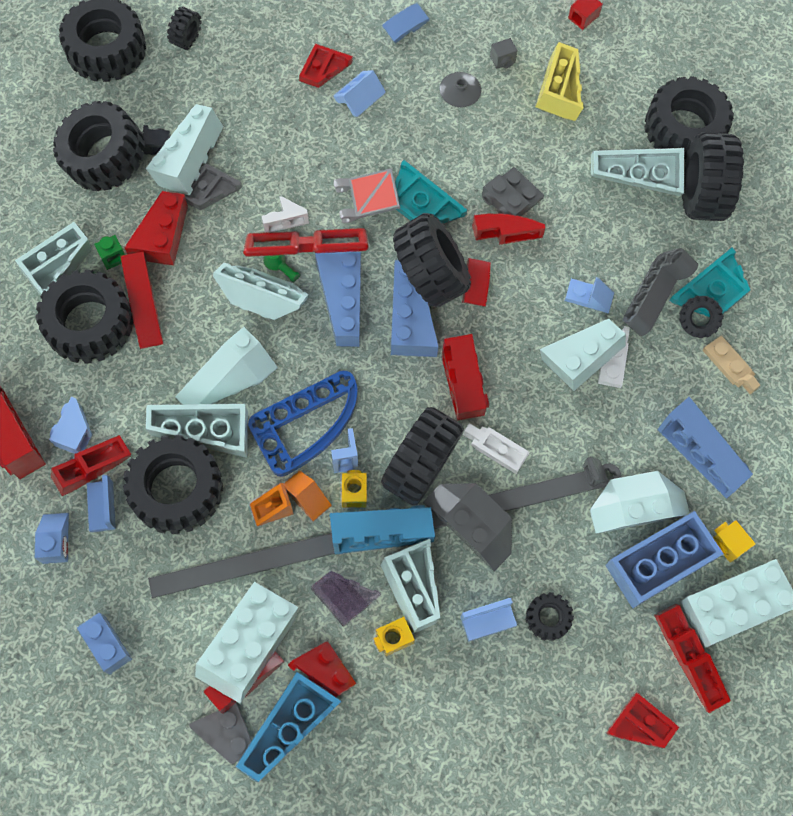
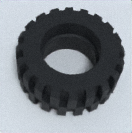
M83 0L79 2L78 6L71 7L69 14L66 13L63 17V23L61 22L59 26V40L68 63L75 72H79L80 76L84 78L89 76L91 81L98 82V79H102L103 82H110V78L119 80L122 79L121 75L123 74L130 75L132 68L137 69L141 64L139 59H144L146 41L138 15L128 4H122L120 0H89L86 2ZM113 32L119 34L113 42L107 45L91 46L87 44L93 36L99 33Z
M693 76L689 77V79L679 77L676 81L672 79L666 82L654 94L645 116L646 123L644 128L645 132L648 133L647 138L649 142L655 143L653 146L655 149L684 148V159H686L690 143L699 133L728 134L732 126L734 113L730 100H726L727 95L724 91L720 92L716 84L711 85L708 83L709 80H698L697 77ZM679 110L692 112L702 119L705 127L690 128L684 126L674 118L672 112Z
M93 101L90 105L85 103L81 105V108L72 110L71 115L65 116L62 120L63 124L61 127L58 126L56 130L57 137H54L53 141L54 157L63 171L82 188L91 189L92 191H101V188L104 191L110 190L112 186L118 187L122 185L125 179L129 180L132 177L134 170H138L140 166L139 161H142L144 156L142 150L145 149V141L142 139L143 134L126 111L117 104L103 101V103L101 101ZM111 136L109 143L101 152L87 157L91 147L97 141Z
M701 132L691 141L687 151V158L685 159L684 194H682L684 213L690 219L724 221L731 217L732 212H734L736 203L739 200L744 173L742 143L734 134Z
M423 213L396 229L393 235V242L395 243L394 249L397 252L398 261L401 263L409 282L415 287L416 292L422 296L425 302L434 307H441L469 290L471 277L468 273L464 257L460 253L459 247L454 242L451 234L437 217H434L433 214Z
M88 269L84 273L75 270L71 271V275L66 276V274L59 276L60 279L57 282L53 280L48 285V291L44 290L40 295L42 302L39 301L36 307L38 312L36 314V322L39 325L41 334L50 347L62 358L66 359L68 357L71 362L79 363V360L82 359L84 364L92 363V359L95 358L99 362L105 360L104 355L110 353L112 356L117 353L116 347L118 345L121 347L125 345L127 341L124 337L130 336L132 331L130 325L133 324L131 307L121 286L112 277L108 278L105 273L97 272L95 274L93 270ZM88 302H96L106 306L102 319L95 326L82 331L65 328L67 316L75 307Z
M427 407L407 433L391 459L390 464L387 466L381 480L383 488L410 505H418L464 431L462 424L434 407Z
M169 435L161 436V441L155 442L154 439L147 442L149 445L147 448L143 449L140 447L136 451L138 455L136 459L130 458L127 464L130 470L124 471L123 479L126 484L123 485V491L127 496L126 501L139 520L150 529L155 528L160 533L165 534L166 531H170L171 534H179V530L183 529L187 533L193 531L192 526L197 523L201 527L206 523L204 518L207 515L213 516L216 512L214 506L216 504L219 505L222 499L220 491H223L222 475L213 455L209 453V450L203 444L199 445L197 440L193 438H188L186 441L183 435H175L174 439H170ZM176 465L191 468L196 475L197 481L194 490L186 499L175 504H162L153 498L151 493L152 484L161 471Z

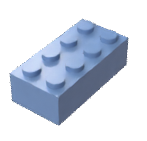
M693 511L612 558L605 566L633 609L723 555V552L697 513Z

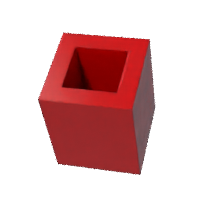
M577 0L570 7L568 19L584 30L599 17L603 3L599 0Z

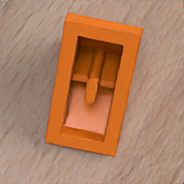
M300 470L284 483L288 495L312 521H315L332 506L316 482Z
M284 483L278 484L250 503L256 526L293 515Z

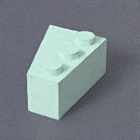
M430 539L385 557L380 565L412 634L435 625L440 619Z

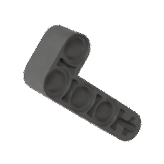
M683 248L658 255L652 262L628 307L623 321L639 336L646 335L653 328L676 282L693 275L698 268V263Z

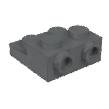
M515 167L502 176L500 174L497 175L482 190L483 200L487 205H493L498 210V214L523 216L544 198V194Z

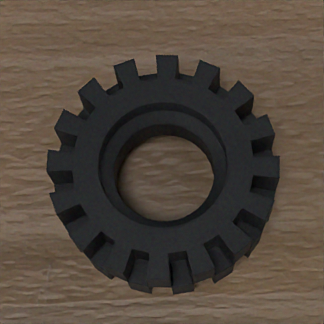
M182 6L178 7V10L174 11V16L172 15L170 18L172 21L168 24L170 28L167 29V39H169V43L184 50H189V47L193 45L192 43L196 41V37L198 38L199 36L198 31L201 30L199 25L202 24V20H200L201 16L199 13Z
M695 296L683 304L679 313V321L682 328L689 335L703 338L710 337L713 333L718 332V328L722 326L724 315L717 301L707 296ZM705 308L709 311L710 320L706 325L698 326L692 321V314L696 309Z
M552 592L541 594L530 603L526 611V623L529 625V630H532L535 637L538 636L544 641L560 639L573 625L571 624L574 620V615L571 613L573 611L572 606L569 607L568 600L564 601L559 594L557 596ZM549 607L556 610L559 616L557 625L549 627L541 622L540 612L542 609Z

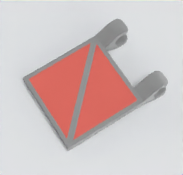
M392 168L350 179L339 178L334 180V187L337 193L346 192L351 189L355 209H343L339 212L343 223H350L359 218L400 209Z

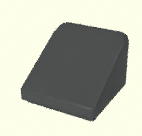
M588 457L583 464V468L590 486L594 487L606 483L608 479L600 460Z

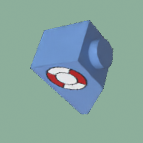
M69 513L45 514L42 516L35 533V559L42 564L68 562Z

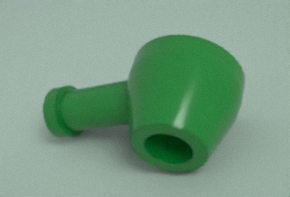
M285 255L263 257L266 268L273 271H282L290 278L292 283L300 277L298 272H295L286 264Z

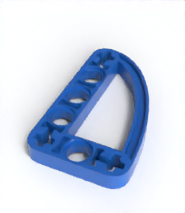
M339 371L250 417L248 421L250 432L275 475L283 477L301 468L323 452L340 435L351 419L356 407V380L350 372ZM340 378L349 379L348 386L345 387L341 384L336 387L337 392L334 393L331 382L336 386L340 383ZM320 388H327L330 391L329 396L326 398H320L316 393ZM348 393L345 407L333 426L313 445L291 459L275 430ZM298 399H307L309 405L304 409L297 408L295 403ZM278 409H284L288 412V415L285 419L278 420L274 417V413ZM270 414L274 424L270 425V421H267L263 424V429L254 428L256 420L264 422L268 420L266 415ZM269 439L277 442V447L271 451L263 447L264 443ZM279 454L282 462H288L285 464L286 469L275 468L277 461L274 455Z

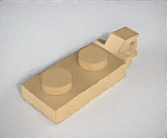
M722 335L703 348V352L733 385L735 384L738 388L743 386L749 394H752L761 386L754 377L755 373Z

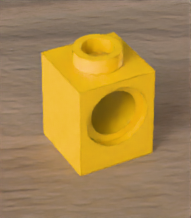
M349 470L347 473H342V508H367V473H362L360 470ZM352 484H357L361 489L356 493H352L348 490V487Z
M737 520L730 525L724 522L714 530L717 535L713 539L730 563L756 544Z
M405 617L376 629L377 637L373 638L379 653L384 651L386 656L404 649L415 642ZM389 632H396L400 636V641L396 644H390L386 641L385 636Z

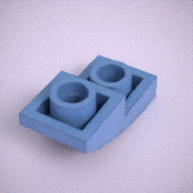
M416 3L390 18L382 26L394 43H396L409 32H416L430 19L419 4Z

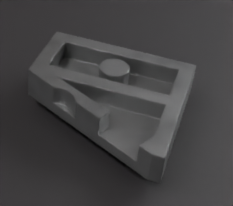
M204 164L199 171L200 176L198 180L193 181L191 185L193 189L191 195H184L187 204L202 210L240 190L242 184L218 169Z
M237 703L224 714L216 711L189 724V727L230 764L238 762L252 742Z

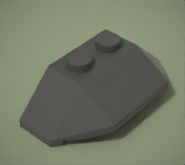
M477 483L440 484L423 501L494 572L512 554V517Z

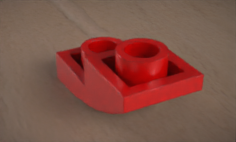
M468 258L467 267L471 277V285L469 290L463 294L462 303L486 307L491 262Z

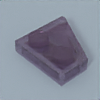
M333 571L328 572L311 586L314 594L343 627L381 596L379 591L375 589L372 591L362 587L360 583L351 579L347 580L342 575Z

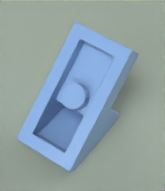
M597 277L594 284L571 279L565 301L609 313L614 292Z

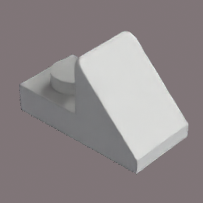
M281 196L279 197L282 211L270 212L262 216L265 233L309 224L307 209Z

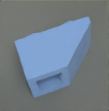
M71 397L61 410L59 422L52 427L49 440L55 447L75 454L85 450L92 433L81 405L76 398Z

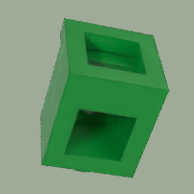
M116 235L111 237L105 236L94 244L106 270L122 264L120 256L125 255ZM119 253V257L111 261H107V258H110Z

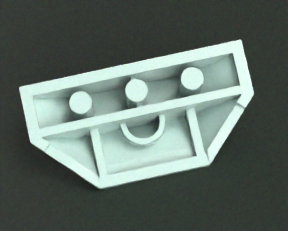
M223 263L213 273L214 279L231 304L243 310L259 314L264 318L275 320L296 311L308 298V294L295 284L253 268L231 266L228 263Z
M659 471L611 479L590 509L596 534L685 517L690 514L685 492Z

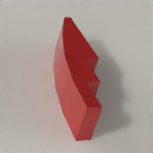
M144 252L120 256L139 347L143 349L162 345L163 339Z
M674 604L654 614L669 647L705 710L710 713L731 702L710 654L705 653L695 629L689 627L680 605Z

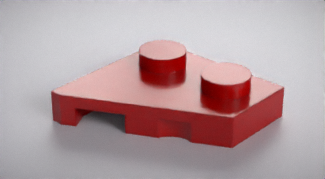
M315 44L299 75V81L320 88L350 66L353 62V56Z
M328 641L295 658L288 664L290 669L293 671L296 668L309 676L308 679L336 698L356 685V682Z

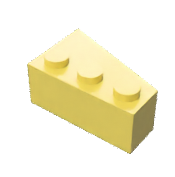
M558 42L550 57L536 108L576 121L583 110V102H581L582 85L579 82L580 63L578 49Z

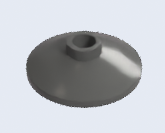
M454 72L447 75L441 81L439 88L443 100L454 107L473 105L480 98L482 91L479 81L473 75L465 72Z

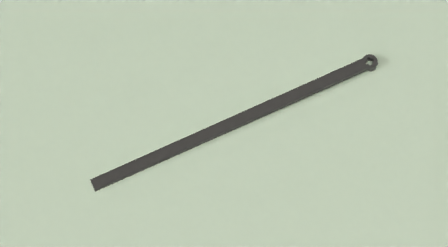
M611 463L602 465L604 472L609 471L613 473L614 477L612 479L621 478V472L617 466ZM585 471L489 494V496L506 512L606 487L609 480L606 483L592 487L589 484ZM432 512L434 529L446 527ZM332 533L148 578L151 597L156 598L335 554Z

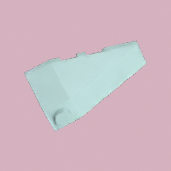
M243 327L221 346L175 397L182 405L214 404L225 397L239 393L241 390L260 384L278 367L261 343Z

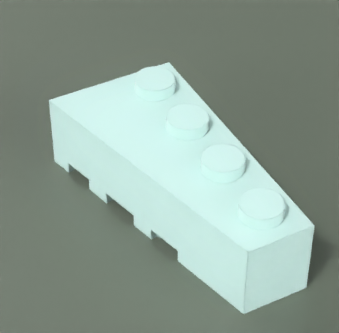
M196 104L146 167V170L157 185L182 194L191 195L193 190L191 185L193 181L198 180L200 176L199 169L202 164H206L209 158L207 152L214 147L223 129V125L213 109Z
M684 148L593 151L591 154V177L680 196L684 194Z
M245 404L147 405L146 430L151 436L161 438V436L169 435L170 439H174L175 435H183L186 441L188 438H193L197 440L199 445L203 444L207 449L247 458L248 410Z

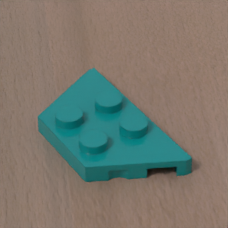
M405 160L401 162L400 171L395 181L400 209H396L410 221L423 213L433 214L443 224L467 215L465 207Z
M733 247L730 248L675 293L669 301L682 307L690 298L707 296L719 303L723 310L722 314L726 313L750 291L748 282L743 276V269L741 265L737 264L735 259V249ZM698 308L694 311L710 318V313L705 308Z

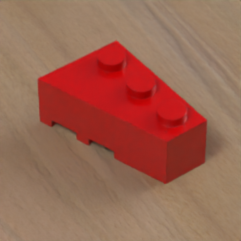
M468 334L444 339L441 358L457 421L485 416L486 409L489 408V400L487 394L483 392V376L479 371L473 335Z

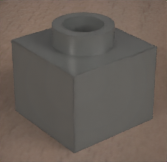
M511 38L491 44L490 58L495 68L511 67L516 62L518 50Z

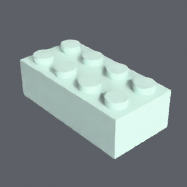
M777 559L688 596L680 601V604L704 649L793 610V589Z
M254 582L196 663L195 677L241 704L294 623L298 607Z

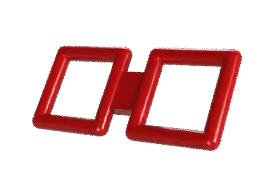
M364 228L316 230L313 236L300 237L297 231L249 233L245 239L243 254L246 257L295 255L303 252L367 251L369 244L367 231ZM359 238V242L322 244V239ZM290 241V245L254 247V242Z

